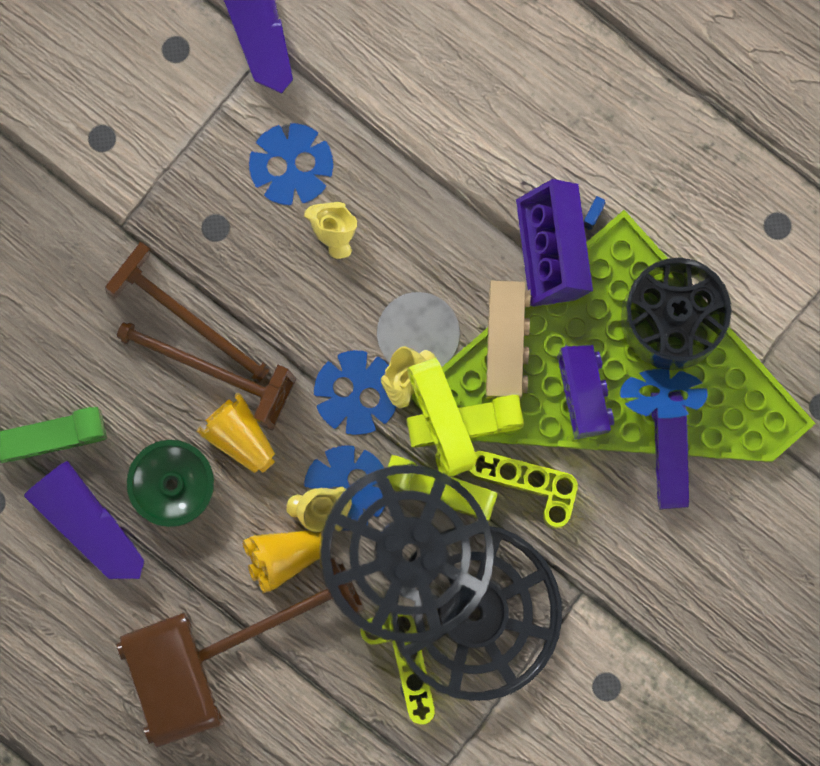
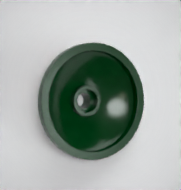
M162 440L144 448L131 463L127 475V493L134 509L147 521L163 527L182 526L198 518L208 507L214 492V475L207 458L196 447L179 440ZM170 480L177 481L178 485L175 490L167 488V483Z

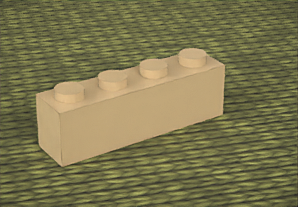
M490 281L486 399L519 395L521 400L522 393H527L528 376H523V364H528L529 347H523L524 336H529L530 319L524 318L525 307H530L531 291L525 290V282Z

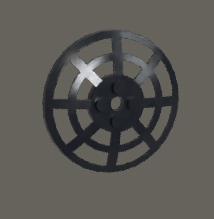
M394 465L378 469L350 485L336 500L327 515L319 548L320 568L325 586L342 614L365 632L385 640L398 642H417L439 637L467 619L478 606L487 590L494 559L493 539L489 523L482 508L472 494L458 481L445 473L417 465ZM413 473L435 478L430 494L418 491L394 492L387 476ZM374 481L377 482L383 497L371 504L362 513L358 521L341 514L346 504L357 492ZM446 484L454 488L466 499L475 511L478 521L464 526L456 512L448 504L440 500ZM419 500L426 502L420 518L405 517L398 501ZM387 505L393 519L391 523L385 526L382 531L366 525L377 511ZM437 508L449 517L456 530L441 535L438 529L431 524ZM337 525L352 532L349 544V563L351 569L334 574L331 566V542L334 528ZM483 532L486 545V562L484 574L480 581L467 574L471 557L468 537ZM361 536L375 542V560L362 565L359 563ZM458 541L461 542L462 549L460 569L445 562V546ZM408 544L415 546L417 549V557L411 562L407 561L403 556V549ZM379 571L391 583L384 598L379 596L370 587L365 576ZM439 574L454 580L450 588L438 599L434 600L429 583L435 580ZM355 580L364 595L379 606L371 623L351 608L341 594L339 585ZM462 585L475 591L476 594L466 608L450 622L441 626L437 609L451 600ZM402 588H417L423 605L402 606L395 604ZM390 612L401 615H421L425 613L430 630L419 633H400L389 631L382 627Z
M489 526L493 539V565L505 572L513 583L500 590L489 581L487 590L478 604L480 617L476 621H471L467 618L451 631L424 641L410 642L407 645L404 642L395 641L400 655L410 670L422 682L437 692L452 698L468 701H488L505 697L520 690L544 669L555 650L560 636L562 602L559 587L552 570L542 555L527 541L512 532ZM450 528L448 530L441 532L440 534L443 535L450 531L456 530V528ZM501 540L512 544L522 551L533 562L537 571L522 578L510 564L496 557ZM446 548V563L454 566V564L461 562L462 553L450 556ZM486 548L484 553L470 552V561H481L475 577L480 581L485 570ZM417 549L408 557L407 561L411 562L416 559ZM447 577L450 585H452L454 580ZM541 581H544L550 602L549 629L532 624L533 606L528 588ZM462 585L451 600L438 608L441 626L459 615L472 601L476 592ZM402 588L395 602L398 605L399 597L401 596L415 601L414 606L423 605L418 589ZM517 594H520L523 605V621L508 618L509 609L506 600ZM433 595L434 600L438 599L439 596ZM390 612L392 631L400 632L398 614ZM423 614L414 615L417 633L425 632ZM505 629L518 632L519 635L513 646L502 655L495 641L502 635ZM445 635L456 643L457 648L454 661L442 655L432 643ZM528 636L546 640L535 662L524 674L517 678L508 663L521 651ZM484 647L492 662L482 665H465L469 648ZM425 648L437 662L451 669L449 686L440 684L428 676L414 662L411 656ZM497 669L506 685L484 692L460 690L463 673L483 674Z

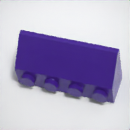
M551 179L516 199L527 289L531 291L530 306L533 307L575 301L593 291L579 185Z

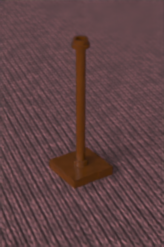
M140 242L105 286L106 293L116 299L128 283L131 285L135 283L253 374L251 377L252 381L256 380L260 383L270 371L266 367V363L263 362L261 366L142 275L143 271L140 267L150 256V248Z
M123 322L117 332V338L121 339V342L127 344L129 340L260 397L261 402L254 418L261 426L273 431L296 382L295 376L288 368L277 365L269 385L264 387L134 330L135 324L129 322L127 324Z
M331 558L334 574L346 571L341 558ZM352 581L338 586L351 608L358 614L365 611ZM325 589L198 651L201 661L204 662L331 600L332 598L328 590Z

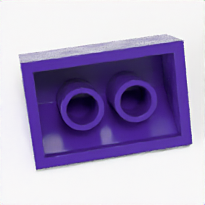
M593 345L561 347L557 358L574 440L609 433L611 431L610 426L614 425L612 409H606L604 397H608V388L606 381L600 380L598 369L603 368L600 352H595Z

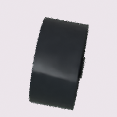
M686 258L664 259L642 271L629 289L622 304L620 316L622 332L629 347L644 362L661 369H686L697 365L707 358L725 337L730 326L732 314L731 300L725 284L708 266ZM662 273L661 282L653 278V276ZM669 273L683 274L684 287L669 286ZM692 278L698 280L699 283L692 285ZM644 294H654L658 299V304H648L644 299ZM697 295L705 297L708 306H697L694 297ZM631 309L640 314V316L634 319L633 321ZM719 313L720 322L718 323L711 315ZM646 320L655 335L642 339L637 333L635 326ZM701 322L717 334L713 343L695 335ZM673 336L679 338L682 347L680 349H673L668 344V338ZM657 342V351L652 349L649 344ZM693 345L704 351L693 355Z

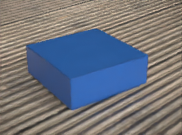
M596 196L584 219V228L593 230L606 204L604 199Z

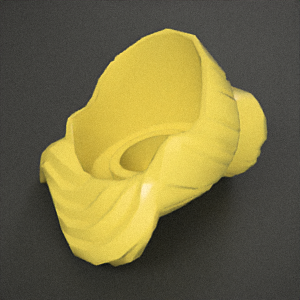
M333 202L310 206L305 210L304 217L311 222L313 231L318 239L329 247L330 256L335 259L350 256L352 248L349 242L355 234L357 220L345 207L346 204Z
M406 346L400 347L394 352L390 364L385 370V375L381 377V384L394 406L399 409L408 407L411 397L415 393L407 368L436 358L434 353L428 350L418 353Z
M342 486L337 489L318 488L309 490L303 496L298 494L291 496L286 505L287 513L291 517H298L306 529L313 532H322L327 515L346 488ZM352 499L344 507L343 511L341 512L342 515L348 516V513L352 505ZM337 525L335 526V529L337 531H341L343 529L342 527H339Z

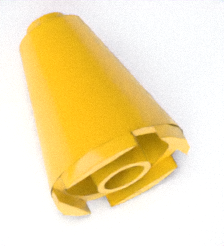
M236 393V401L234 403L228 399L205 420L208 423L205 430L200 426L196 432L255 473L260 470L263 473L275 462L272 459L275 452L257 420L254 418L245 399L240 393Z

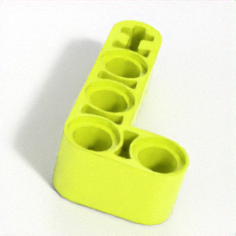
M433 358L408 367L407 371L411 385L437 448L435 459L438 470L449 477L471 470L477 461L475 450L439 361Z
M519 395L503 396L494 399L490 403L458 408L469 438L510 432L521 429L524 426ZM423 414L406 419L412 448L435 445Z
M485 451L475 452L477 461L479 458H482L487 466L492 467L493 461L499 463L495 469V477L489 475L491 469L483 468L481 472H477L475 465L468 471L471 477L547 497L543 512L545 524L552 529H559L568 523L578 490V483L573 475ZM502 466H512L516 471V476L511 480L504 479L500 475V468ZM533 472L541 474L544 479L543 485L540 487L531 486L528 482V476ZM559 480H567L571 484L572 489L569 494L562 495L557 491L556 483ZM554 507L560 508L564 512V520L560 523L553 522L549 517L550 509Z
M391 455L387 467L394 465H416V463L403 457ZM413 473L387 476L393 490L398 492L418 491L430 494L435 478ZM453 478L472 494L482 508L487 521H489L498 493ZM446 484L440 500L448 504L454 511L477 518L475 511L466 499L454 488Z
M389 614L382 628L392 631ZM398 614V618L405 617L410 621L411 627L406 633H417L414 618L411 615ZM360 629L363 640L370 645L391 642L382 638L371 640L366 637L365 631ZM392 641L409 717L414 723L426 724L433 719L435 714L430 686L423 682L422 688L418 691H412L407 687L406 680L414 673L406 662L401 659L395 641ZM420 650L417 652L414 662L426 673L422 651ZM426 692L427 699L421 698L424 707H429L430 712L425 714L426 719L420 720L418 715H413V710L417 709L416 699L410 702L409 695H420Z

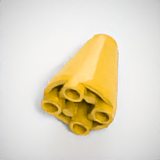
M308 530L262 534L243 540L245 553L248 557L250 556L252 564L248 565L252 580H258L263 593L273 591L320 559L319 548L322 532Z

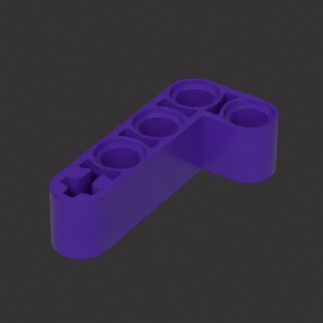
M680 391L668 393V398L673 401L684 400ZM660 392L651 393L650 397L656 396ZM656 408L651 414L655 424L659 510L688 508L687 415L676 418H658V408Z

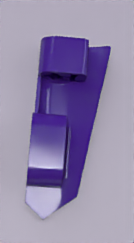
M224 0L254 82L282 94L293 81L276 1Z
M68 461L56 467L24 494V497L108 579H140L145 560L105 507H102Z

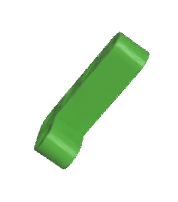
M88 407L72 412L73 415L0 431V463L12 462L106 440L107 434L102 411L99 407Z

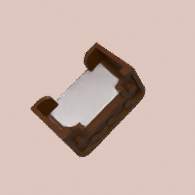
M185 612L120 636L121 642L116 643L121 660H127L148 726L143 727L146 739L149 744L154 743L156 748L224 725L220 711H218L216 705L214 706L216 701L212 695L195 637L191 635L192 625L189 616Z

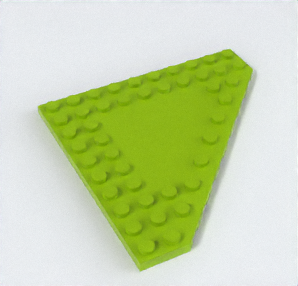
M625 210L586 242L593 286L592 292L575 301L525 307L524 318L530 319L529 336H524L523 347H529L528 364H523V376H528L527 393H522L520 400L524 420L523 428L510 432L470 438L472 442L655 454V424L652 414L644 416L629 409L625 403L638 398H621L620 390L624 382L630 377L646 382L640 375V372L661 368L644 362L632 351L622 332L620 316L625 297L637 277L652 264L668 258ZM662 273L653 276V278L661 282ZM669 273L668 285L684 287L683 274ZM644 294V299L648 304H658V299L654 294ZM701 295L694 297L697 306H708V302ZM631 309L633 321L634 319L639 317L640 314ZM717 313L711 315V317L715 319L718 323L720 322L719 315ZM646 320L635 326L637 333L642 339L655 335ZM702 322L695 332L696 336L711 343L714 342L717 336L714 331ZM730 327L725 337L703 361L686 369L669 370L670 379L679 371L697 377L702 381V384L689 389L706 388L708 392L706 402L698 410L686 406V411L689 413L687 415L688 457L773 462L816 424ZM488 328L441 367L457 408L490 403L494 400L486 399ZM674 336L668 338V344L673 349H680L682 347L679 338ZM657 342L649 344L652 349L657 351ZM593 345L594 351H599L603 368L598 370L600 380H605L607 384L608 397H604L606 409H612L614 425L610 426L611 431L607 434L574 440L557 355L561 347ZM693 345V355L704 351ZM647 385L641 387L639 392L643 396L650 397L651 393L660 392V389L656 386ZM673 390L680 391L684 400H686L689 396L688 393L683 390ZM414 393L411 397V400L421 410L416 395Z

